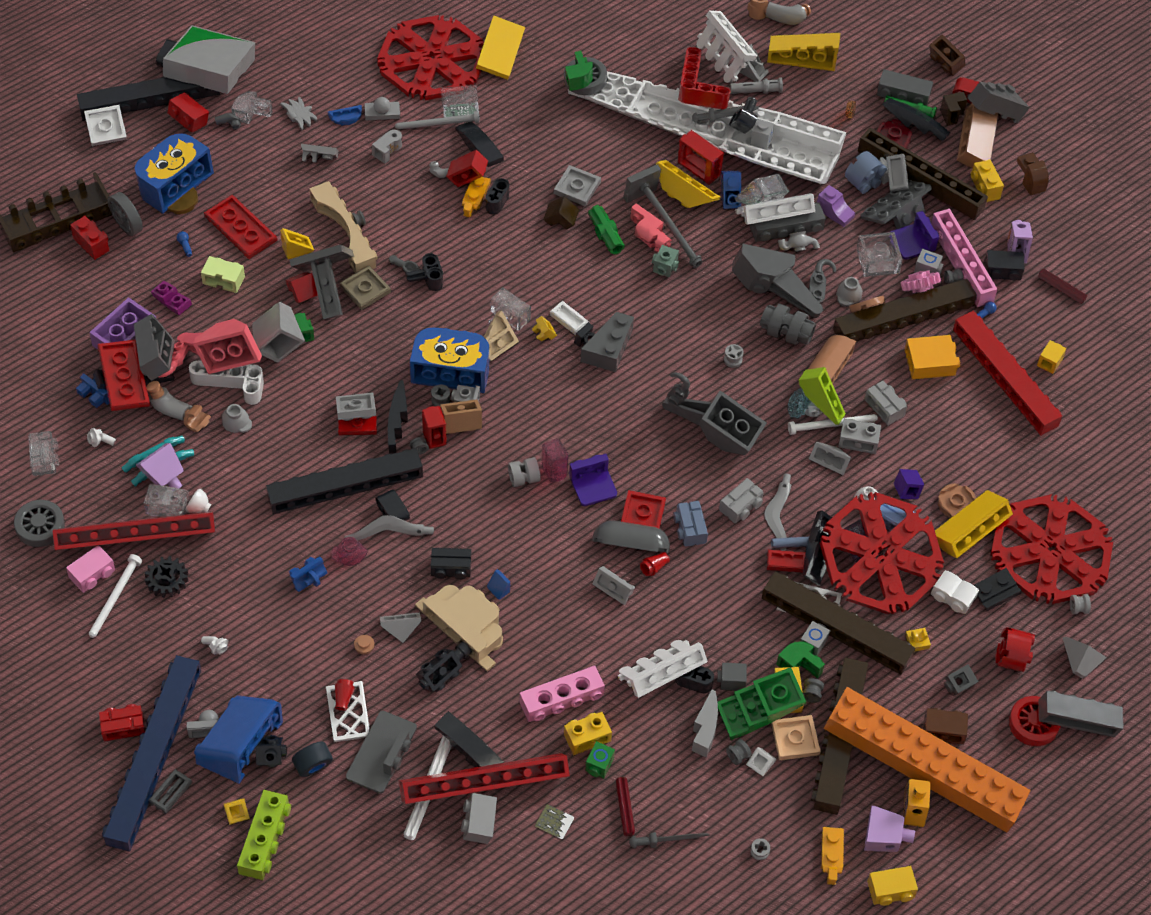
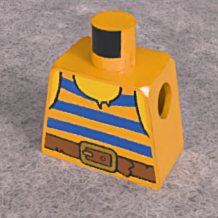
M909 779L905 787L904 825L924 827L930 802L929 781ZM914 809H919L918 814L913 813L912 811Z

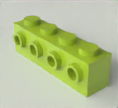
M263 790L237 864L240 875L264 880L265 874H269L272 866L271 856L276 854L278 836L283 834L285 828L284 818L285 816L288 817L291 811L288 795Z

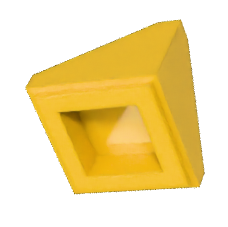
M244 798L223 803L229 825L250 819Z

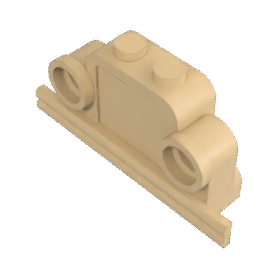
M447 585L435 595H431L427 599L423 597L415 604L423 614L456 644H459L461 641L465 642L472 651V654L469 656L486 671L495 666L496 662L488 654L491 651L498 650L503 644L502 629L499 626V608L494 602L487 600L481 590H476L472 586H465L459 590L454 585Z

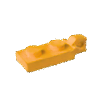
M481 177L470 182L462 200V206H464L463 216L470 218L474 209H480L491 183L490 178Z
M822 828L821 869L827 873V884L836 885L837 873L842 874L844 829Z

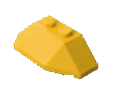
M662 160L656 163L661 168L659 179L662 189L667 192L669 197L679 200L684 207L691 208L720 200L719 195L669 161Z

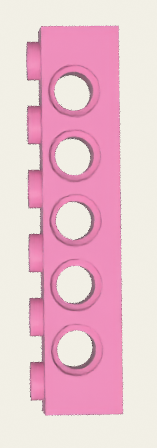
M947 209L934 213L931 225L939 233L938 241L953 267L962 270L963 279H968L976 292V306H984L989 301L994 302L997 288L952 211Z

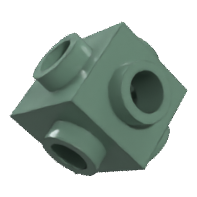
M662 245L658 254L655 253L651 263L654 264L653 272L670 277L673 271L676 272L679 265V250Z

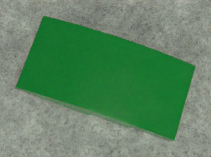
M791 667L753 681V685L735 691L734 696L717 702L719 714L730 740L764 727L806 704L804 695Z

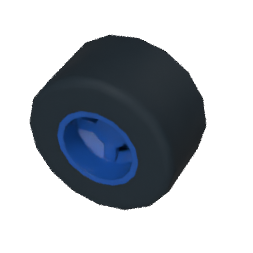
M323 741L304 747L292 757V762L301 777L310 776L326 768L333 761V757Z

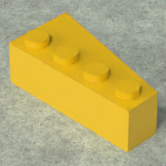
M840 33L771 36L767 63L835 71Z

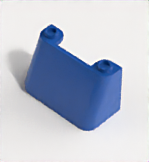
M239 695L231 698L227 709L203 742L196 746L194 750L196 764L240 784L245 777V774L241 771L244 765L250 763V754L267 730L271 732L274 728L278 730L283 723L281 703L273 699Z

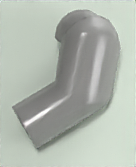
M430 162V173L438 178H445L447 176L449 168L442 169L439 167L438 162Z

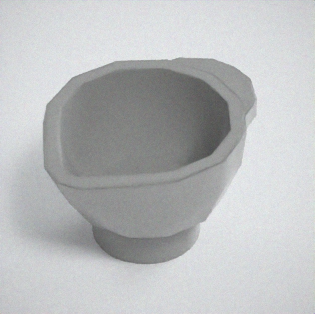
M848 277L838 286L836 295L840 305L846 307L856 304L861 300L863 291L856 278Z
M232 404L223 411L221 415L222 425L227 431L244 433L252 428V421L249 419L248 413L240 405Z

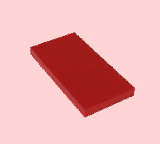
M233 195L204 212V217L248 259H251L278 241L277 236Z
M136 340L98 344V352L111 411L149 407L150 402L144 375L140 370Z

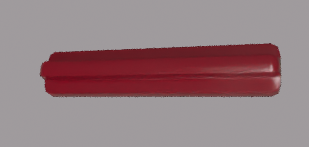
M1044 268L1039 272L1038 277L1080 304L1085 302L1087 294Z
M619 777L616 779V788L624 836H633L635 834L628 782L626 777Z

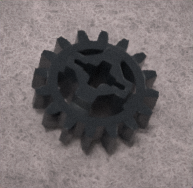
M171 556L167 560L160 557V562L153 560L154 566H147L148 571L145 572V583L148 585L150 592L154 591L155 596L161 593L162 598H165L166 594L173 597L174 592L180 594V588H186L185 583L189 581L188 570L185 568L184 562L179 563L178 558L172 561Z

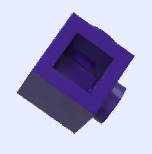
M899 469L893 483L901 499H918L924 487L923 480L917 470Z

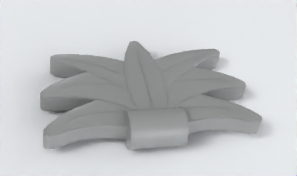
M298 97V102L289 99V104L281 102V107L287 110L286 115L292 122H296L299 125L300 130H303L304 122L309 127L311 126V119L317 122V117L310 112L312 106L305 107L300 97Z

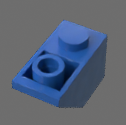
M721 171L723 209L741 207V202H738L741 201V172Z

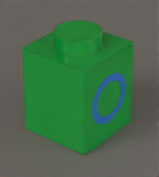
M596 741L586 761L585 771L593 777L604 779L614 760L615 749Z

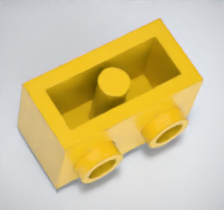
M991 159L974 163L971 179L977 190L988 196L987 202L999 200L1004 184Z
M603 712L591 713L581 720H572L564 725V737L573 755L592 749L596 741L602 744L611 742L612 731Z
M911 866L872 872L867 880L874 905L880 904L885 906L900 900L901 902H908L915 898L918 891Z

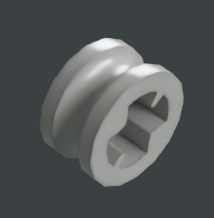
M756 839L751 845V855L757 860L766 859L770 852V844L765 839ZM759 846L763 847L762 853L757 852Z

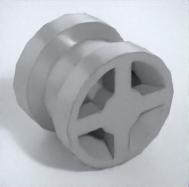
M736 344L726 347L724 363L728 367L736 368L742 364L744 353L742 347Z
M1083 594L1079 597L1071 595L1070 610L1073 615L1079 612L1084 614L1090 613L1091 602L1088 594Z

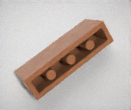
M973 103L966 108L957 161L966 166L973 167L976 162L991 159L998 113L993 115L981 111Z
M842 335L829 337L808 369L825 367L833 384L852 356L856 341Z

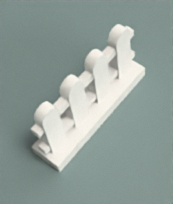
M709 10L706 14V17L709 19L706 22L707 26L703 33H699L697 36L699 39L696 45L699 49H708L705 55L706 59L711 61L716 59L715 70L717 72L725 70L724 81L732 83L738 80L737 75L740 70L747 66L746 61H754L757 55L721 11ZM716 35V38L714 39L712 44H710V41L712 40L713 36ZM723 46H725V49L723 50L722 54L719 55V52L721 51ZM732 57H734L735 59L733 60V62L731 63V65H730V67H729L728 64H729L730 60L732 59Z
M805 194L738 207L735 211L736 214H741L745 217V224L747 225L815 212L814 195Z
M687 640L673 641L670 644V649H658L654 651V657L638 659L636 661L637 665L633 668L629 666L621 668L618 678L620 681L625 679L628 686H632L635 696L639 698L707 663L702 644L698 642L690 646Z

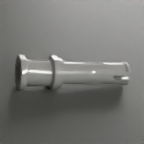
M782 77L776 80H768L766 78L759 82L730 83V93L763 92L768 94V92L776 91L782 93Z

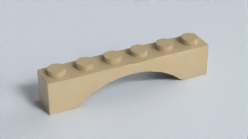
M328 181L309 188L310 200L317 212L334 219L346 231L350 239L349 249H352L354 257L348 260L355 274L368 266L375 269L376 260H378L375 250H371L367 237H363L360 226L355 224L352 213L347 211L344 200H340L336 187H332Z

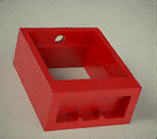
M693 130L682 135L679 140L678 163L710 185L721 176L724 152ZM693 151L696 152L697 154H699L701 157H703V158L706 159L707 161L705 162L703 159H701V158L698 157L696 154H694Z

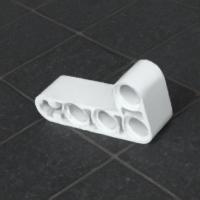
M194 361L189 365L190 379L193 384L243 389L246 403L255 405L260 402L264 384L263 372L260 366L248 364L208 374L202 361Z

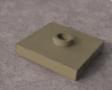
M370 266L340 282V288L361 310L391 293V288Z

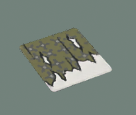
M547 804L535 827L563 839L574 817Z

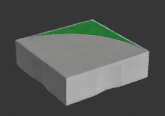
M191 25L163 58V76L228 94L237 83L238 78L254 62L255 42Z

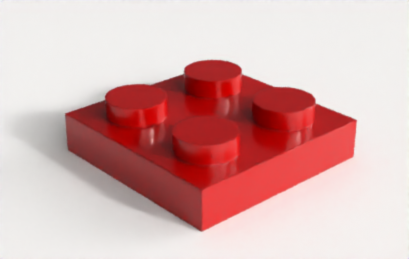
M628 490L621 522L653 526L660 529L666 497Z

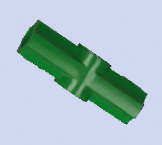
M593 206L588 211V215L595 226L598 239L604 241L610 253L614 255L619 254L625 245L618 234L615 221L609 219L602 206Z

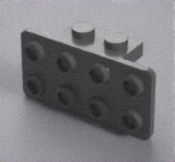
M908 180L909 189L895 192L890 191L885 197L880 198L877 203L866 208L860 214L861 219L885 224L893 218L896 229L906 227L915 220L917 212L923 211L925 213L921 197L932 189L931 185Z
M380 711L350 766L346 779L382 794L395 770L399 769L404 753H407L409 750L411 739L417 730V725L386 711Z

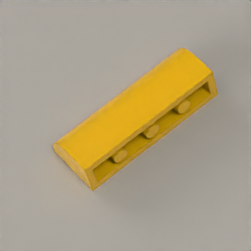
M986 490L935 530L939 547L955 558L961 556L1013 515L1008 499Z

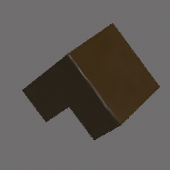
M964 92L943 95L940 111L947 126L957 124L959 115L964 114L967 103Z
M563 196L548 203L543 220L550 226L559 223L565 229H569L575 225L579 209Z

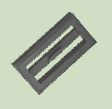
M175 769L148 800L149 804L156 806L158 810H162L164 814H167L192 784V780ZM176 777H179L175 784L170 787V789L167 791L164 797L158 802L157 800L160 798V796L166 791V789L171 785V783L176 779Z

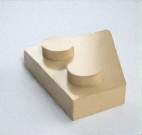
M498 311L484 335V338L489 343V361H492L519 342L503 312Z

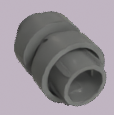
M778 304L777 307L767 305L760 321V326L767 329V335L778 339L783 334L786 336V342L795 346L799 342L806 345L809 344L816 328V324L808 320V314L797 311L795 315L790 314V307Z

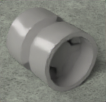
M535 457L524 459L523 463L520 461L508 463L509 476L513 487L522 486L525 482L529 484L540 482V471Z

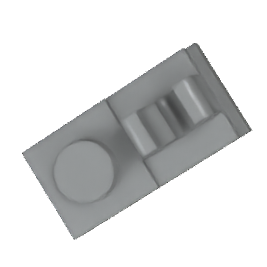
M301 144L303 150L302 160L304 162L307 161V157L310 154L313 157V163L317 162L318 155L326 160L338 158L339 151L337 148Z
M604 566L599 568L592 583L623 605L627 603L629 596L632 595L635 589L633 585L622 580Z

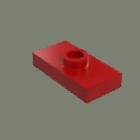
M377 415L366 419L359 417L348 421L338 420V434L377 435Z
M768 550L767 570L803 573L806 552Z

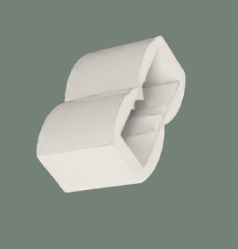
M945 570L934 585L931 595L938 602L951 606L955 612L965 614L976 599L979 590L969 582L963 581L957 575Z

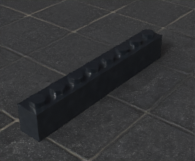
M163 77L77 94L82 121H85L84 111L119 105L122 114L169 105L170 99L184 92L194 100L221 94L218 91L207 89L197 84Z
M406 449L399 453L386 454L383 457L370 458L362 462L349 463L346 466L330 468L318 473L313 472L309 475L293 477L281 482H273L266 485L267 497L274 515L422 478L423 466L417 449Z

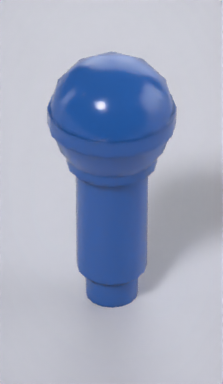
M184 231L179 232L176 239L182 245L187 257L192 256V250L188 243L189 235Z
M990 301L987 302L977 315L983 319L986 315L995 313L997 310L996 304Z

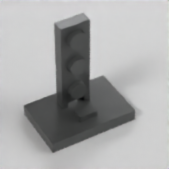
M337 245L289 259L293 268L303 272L312 269L324 320L343 315L332 270V263L354 257L353 250L343 245Z

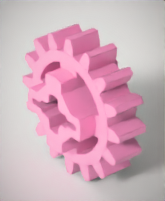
M930 270L919 271L908 275L909 279L902 281L901 286L903 291L912 290V293L924 292L934 288L933 285L941 281L940 274L938 272L930 273Z

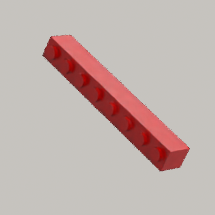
M975 311L957 318L953 331L1040 436L1059 427L1062 419L1060 410L1054 407L1049 397L1039 389L1037 383L1017 363L1015 357L996 338L994 332L985 325L983 319Z
M212 511L53 529L55 550L212 533L215 532L214 514Z
M559 753L399 780L401 801L409 804L568 777L570 774L567 755Z

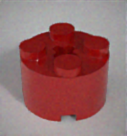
M1005 627L1000 636L1004 639H1002L1001 644L998 643L995 662L998 663L997 666L1024 672L1026 664H1030L1033 658V652H1030V649L1034 644L1035 635Z

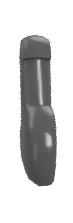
M395 255L389 257V262L392 265L395 264L403 268L405 273L420 269L413 261L405 262Z

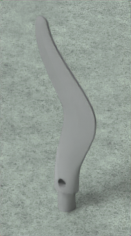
M790 474L783 475L776 495L765 509V519L776 538H787L780 520V512L790 493ZM780 548L781 551H786V549H787V548Z
M387 515L374 520L358 532L345 536L344 540L358 541L384 530L414 536H423V534L433 535L434 527H427L424 524H412L395 516Z

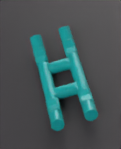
M183 436L167 438L158 445L133 456L121 468L127 473L133 467L135 468L136 464L164 444L171 443L173 447L184 443L185 439ZM193 449L175 452L179 461L194 456ZM141 471L131 482L136 487L148 477Z

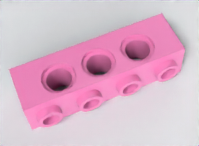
M592 666L520 692L519 702L528 722L540 721L545 716L559 714L564 709L578 707L586 701L598 700L604 695L605 685L596 666ZM583 687L585 688V690H579L577 688ZM560 694H565V695H567V696H566V697H560L559 695H560ZM541 701H547L548 703H547V704H542V703H540V702H541Z

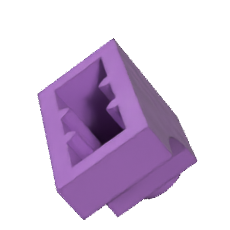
M828 185L818 195L817 203H820L823 213L841 226L845 227L855 217V212L844 201L843 194L832 186Z

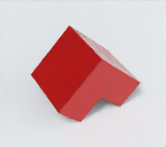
M304 272L285 280L289 291H292L297 303L318 295L312 273Z

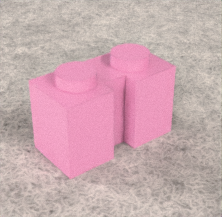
M99 545L66 567L69 578L83 593L88 589L94 588L98 579L108 578L115 571L113 560Z

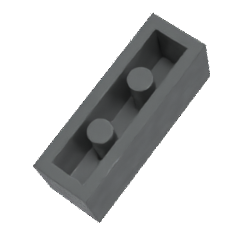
M883 69L877 96L886 98V95L911 103L918 104L921 102L927 106L933 82Z

